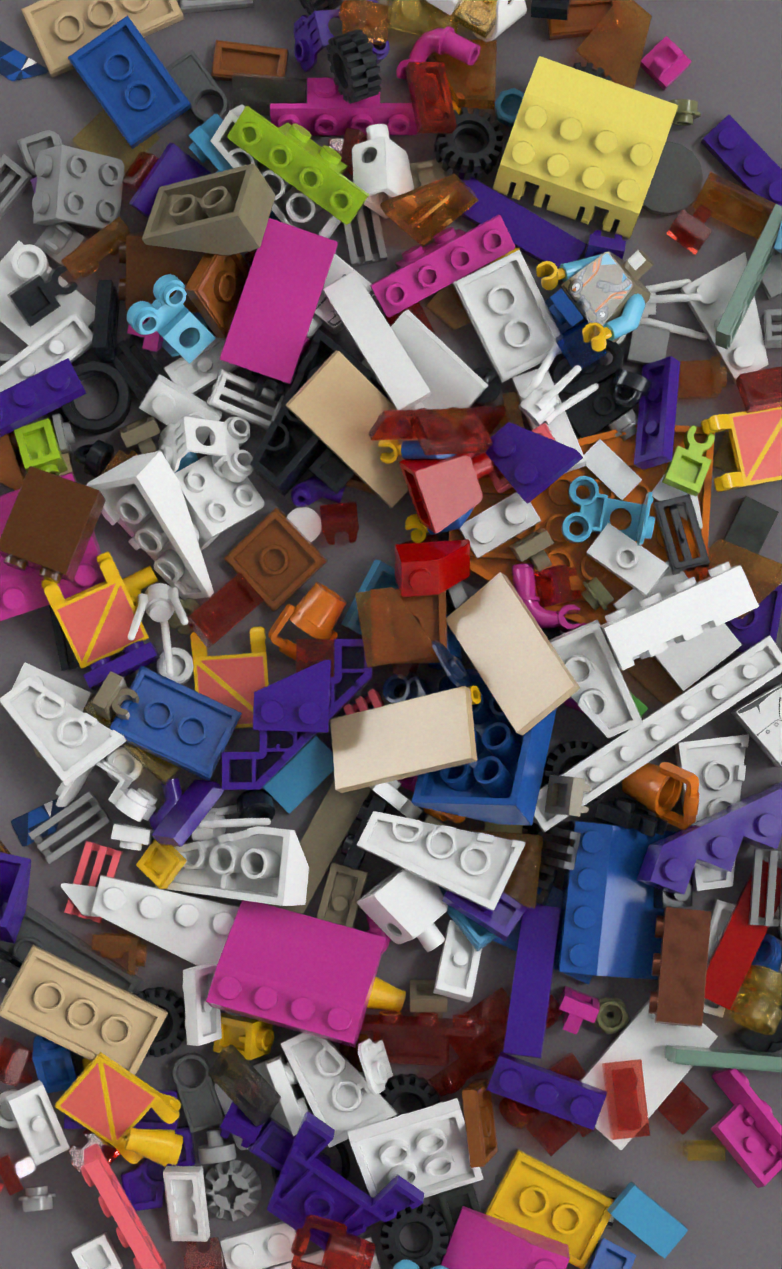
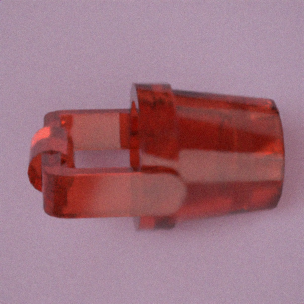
M308 1215L304 1220L302 1228L297 1229L291 1246V1252L293 1253L291 1267L292 1269H370L376 1244L348 1233L347 1226L343 1223L316 1215ZM311 1228L330 1233L321 1265L301 1260V1256L305 1254L311 1237Z

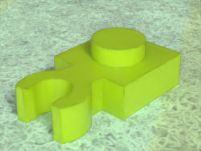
M693 425L684 435L683 441L686 449L680 446L674 449L672 461L668 464L662 483L696 497L700 493L712 461L702 455L713 445L715 435L710 433L704 443H698L694 439L697 427Z

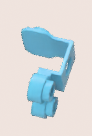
M167 274L160 277L154 284L153 293L156 300L152 304L146 301L134 303L127 312V322L141 335L152 334L157 331L164 338L162 347L172 357L181 355L190 364L216 337L207 329L208 325L200 313H191L183 305L187 295L184 290V283L175 275ZM177 290L176 293L169 298L170 294L173 291ZM150 317V319L145 324H143V321L146 318Z
M589 476L577 477L569 486L568 496L574 505L580 507V511L572 513L565 518L561 527L562 534L571 543H582L590 536L591 532L600 534L606 525L610 523V515L614 510L625 509L631 515V524L627 529L620 531L632 540L637 541V545L641 546L644 543V539H651L653 534L655 517L649 516L654 498L652 497L653 492L646 494L643 504L610 499L608 495L599 493L598 484L593 478ZM579 486L587 487L590 492L589 497L580 499L576 495V489ZM573 522L580 523L583 527L582 534L573 535L569 530L570 524Z

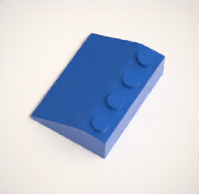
M465 669L473 685L477 686L481 692L480 703L472 705L477 761L418 775L412 803L414 806L494 824L532 825L557 708L522 736L516 733L476 669ZM448 676L440 683V692L458 688Z
M570 820L569 831L581 833L574 870H564L562 912L555 969L559 972L594 976L658 980L659 976H652L653 954L661 953L662 939L655 938L657 915L664 916L665 909L654 908V887L638 881L637 877L649 844L677 832L665 831L664 835L655 834V837H651L634 828L626 829L619 825ZM568 838L567 846H569V844H570V839H569V838Z

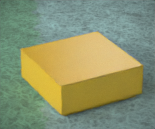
M154 839L136 866L159 889H167L187 860L172 845L160 844Z

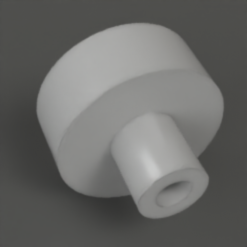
M221 1129L208 1130V1144L197 1148L199 1163L214 1164L235 1159V1142L223 1141V1137L220 1136Z

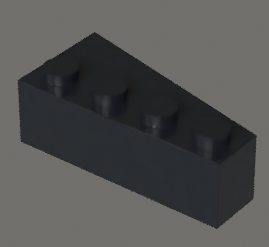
M319 329L313 339V345L298 368V374L290 390H287L281 402L282 406L275 420L271 422L250 463L256 474L283 496L289 492L327 447L285 406L335 350L340 351L376 388L379 386L373 372Z

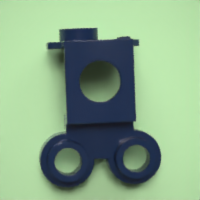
M434 640L432 641V648L443 669L426 681L418 676L409 679L401 674L392 675L383 686V694L385 699L393 704L440 692L441 681L447 676L458 687L474 685L460 659L450 654L448 648ZM406 687L405 694L400 698L399 693L401 689Z

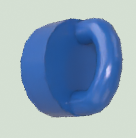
M765 934L751 965L764 973L774 975L781 968L782 940L770 934Z

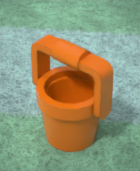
M316 582L296 606L286 605L269 630L268 636L272 643L279 647L280 652L297 662L302 660L310 666L322 661L333 645L334 639L338 636V633L333 628L347 602L327 586ZM288 619L310 636L322 641L313 656L306 653L305 649L292 641L284 640L278 636Z
M662 762L660 766L647 763L623 779V792L646 806L649 811L656 813V817L668 821L667 823L683 830L695 823L700 793L698 792L699 779L694 773L669 762ZM683 783L686 784L683 805L684 816L671 811L680 797Z

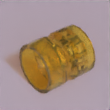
M751 965L741 986L744 993L736 996L729 1015L736 1023L749 1030L765 1035H773L782 1017V1011L779 1009V1007H782V974L763 966Z

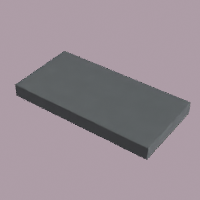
M28 905L15 944L0 941L2 949L23 962L32 945H35L132 994H135L143 981L142 978Z

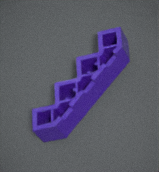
M334 639V676H331L329 721L372 679V639ZM259 730V752H222V790L263 789L318 732Z
M782 781L772 785L773 787L756 795H751L727 807V809L695 822L685 830L682 829L671 836L649 844L637 880L669 893L685 894L695 863L715 871L731 872L741 842L760 849H777L782 837Z

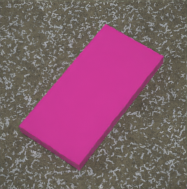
M271 218L268 219L261 247L256 250L220 356L221 361L291 384L338 246L337 241Z

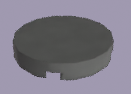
M666 141L642 208L652 214L674 215L681 213L692 205L701 191L703 181L701 164L692 151L681 144Z

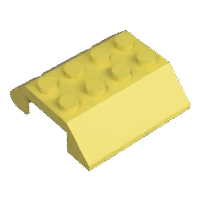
M539 56L500 162L493 190L507 196L511 183L514 182L516 186L512 198L520 200L527 187L526 181L539 186L533 199L534 206L541 208L545 196L548 194L551 197L546 210L576 220L580 206L584 207L585 211L581 222L587 225L594 216L595 206L609 210L604 217L602 230L610 232L614 220L618 219L620 221L615 234L630 239L665 146L678 105Z

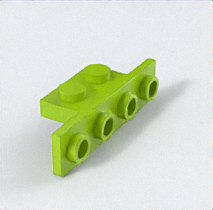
M246 106L227 136L228 139L346 225L351 223L369 194L342 175L348 166L340 161L342 159L341 155L334 149L326 145L321 147L311 140L312 135L304 127L296 123L291 125L287 122L278 128L252 108Z

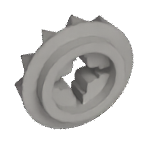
M230 1160L217 1163L208 1171L204 1178L207 1209L215 1214L217 1218L235 1221L248 1217L259 1204L262 1194L260 1178L257 1172L243 1161ZM229 1175H232L235 1187L248 1189V1191H243L236 1195L234 1206H231V1201H229L227 1194L216 1192L227 1187L230 1179Z

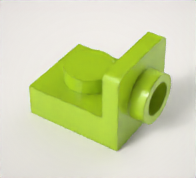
M49 418L14 430L27 472L30 466L57 476L68 470L67 464L61 455L53 424Z

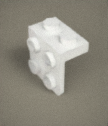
M207 455L174 473L179 480L201 550L208 547L220 533L260 511L264 506L263 498L248 477L242 482L228 480L223 475L221 467L212 466L211 455Z
M282 1054L219 1078L214 1085L225 1116L235 1095L269 1110L264 1124L269 1117H272L291 1130L293 1136L297 1134L304 1114L307 1111L311 1113L306 1098H299L294 1084L299 1082L290 1063L285 1062ZM232 1134L236 1146L240 1150L248 1149L241 1146L242 1138Z

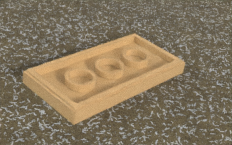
M41 0L21 9L52 78L74 69L68 57L127 15L143 38L184 20L177 0Z
M335 350L285 406L389 507L393 508L408 491L399 464L404 459L402 456H398L393 463H383L380 460L381 453H391L393 449L390 447H379L380 439L387 435L393 436L400 444L404 440L428 439L421 432L417 431L405 419L402 413L399 414L395 406L340 351Z
M503 573L497 574L446 618L450 629L516 733L523 736L580 689L510 580Z
M466 686L330 719L335 790L340 793L477 761L471 690Z
M32 945L0 1005L1 1017L91 1061L102 1052L134 1075L137 1073L168 1014L166 1010L35 945Z

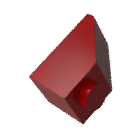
M469 539L395 544V578L402 597L441 594L470 576Z

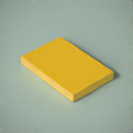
M517 1149L484 1214L567 1244L570 1256L568 1263L584 1269L611 1217L607 1209L615 1200Z

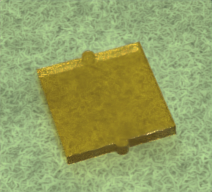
M103 109L72 140L82 150L122 160L125 173L160 140V137L155 133L132 149Z

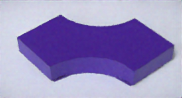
M189 1126L178 1127L175 1130V1134L183 1136V1144L176 1166H193L196 1164L192 1133ZM146 1159L137 1168L121 1174L122 1188L135 1211L162 1208L164 1206L165 1186L163 1171L166 1167L149 1159Z

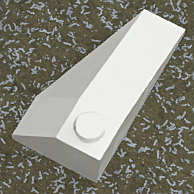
M161 451L133 456L87 483L86 486L99 490L106 500L101 511L103 516L112 526L116 522L122 526L132 537L128 541L136 551L141 547L155 561L154 570L172 588L178 589V595L183 600L212 596L214 591L179 480Z
M256 826L208 840L184 844L182 847H174L187 862L167 888L168 890L279 906L306 905L309 866L295 830Z

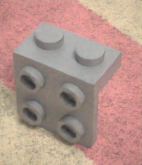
M58 145L39 151V156L35 163V173L37 175L36 193L32 199V209L34 211L33 224L49 226L68 222L107 232L118 230L124 176V163L122 160L66 145Z

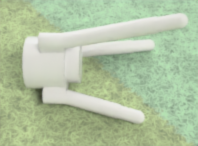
M690 279L645 286L651 293V296L645 305L639 325L667 329L672 333L700 340H707L708 338L705 333L648 318V315H656V303L700 301L702 295L699 293L656 295V292L684 287L691 283Z
M562 336L557 338L531 383L519 395L523 399L518 405L520 410L537 426H540L543 422L549 425L556 416L588 397L599 388L597 383L592 384L554 408L558 403L555 396L581 371V366L576 365L550 391L544 387H541L538 391L536 390L564 343V337Z
M156 583L149 586L145 594L141 593L138 595V606L130 626L128 639L131 641L135 639L146 609L148 616L161 624L166 673L168 677H172L174 669L168 620L174 611L182 625H187L188 619L179 600L178 589L172 588L167 584Z
M237 804L211 808L192 833L193 841L208 840L224 835L226 827L270 825L271 820L269 818L225 819L223 815L238 813Z

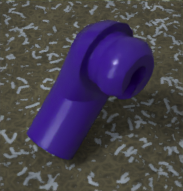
M312 476L292 489L291 500L295 506L300 508L306 507L322 497L340 504L346 486L336 495L316 476Z
M179 778L161 782L165 802L158 812L153 813L149 819L150 826L154 831L183 795Z

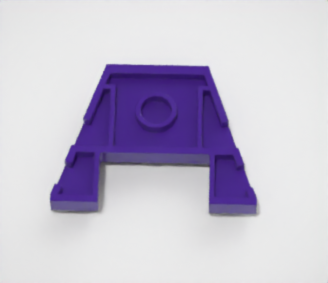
M307 1111L304 1114L269 1198L267 1211L327 1251L366 1232V1227L380 1220L387 1222L396 1218L397 1212L409 1206L411 1209H414L423 1203L424 1192L400 1175L393 1178L372 1198L315 1157L333 1140L335 1130Z

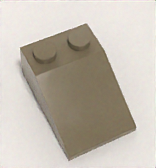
M255 163L159 187L142 240L146 245L227 256L241 252H250L261 247L276 195Z

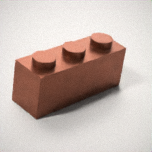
M666 907L664 916L657 915L655 938H661L662 942L661 953L653 954L652 976H659L657 991H650L648 1009L649 1014H655V1023L699 1028L702 1026L711 911Z

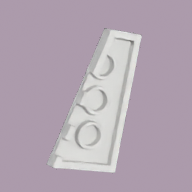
M749 734L675 744L677 766L694 773L699 779V806L695 822L721 812L740 801L742 781L745 780L746 765H744L745 750L749 743ZM683 783L681 792L682 808L684 805V794L686 791L685 783ZM735 862L731 872L715 871L695 863L692 872L693 891L732 887Z

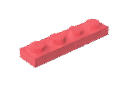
M98 1143L84 1149V1165L80 1167L82 1175L89 1187L95 1185L101 1196L98 1197V1201L103 1213L107 1218L113 1216L118 1225L116 1233L122 1246L125 1249L130 1247L136 1256L133 1258L135 1268L166 1269L162 1256Z

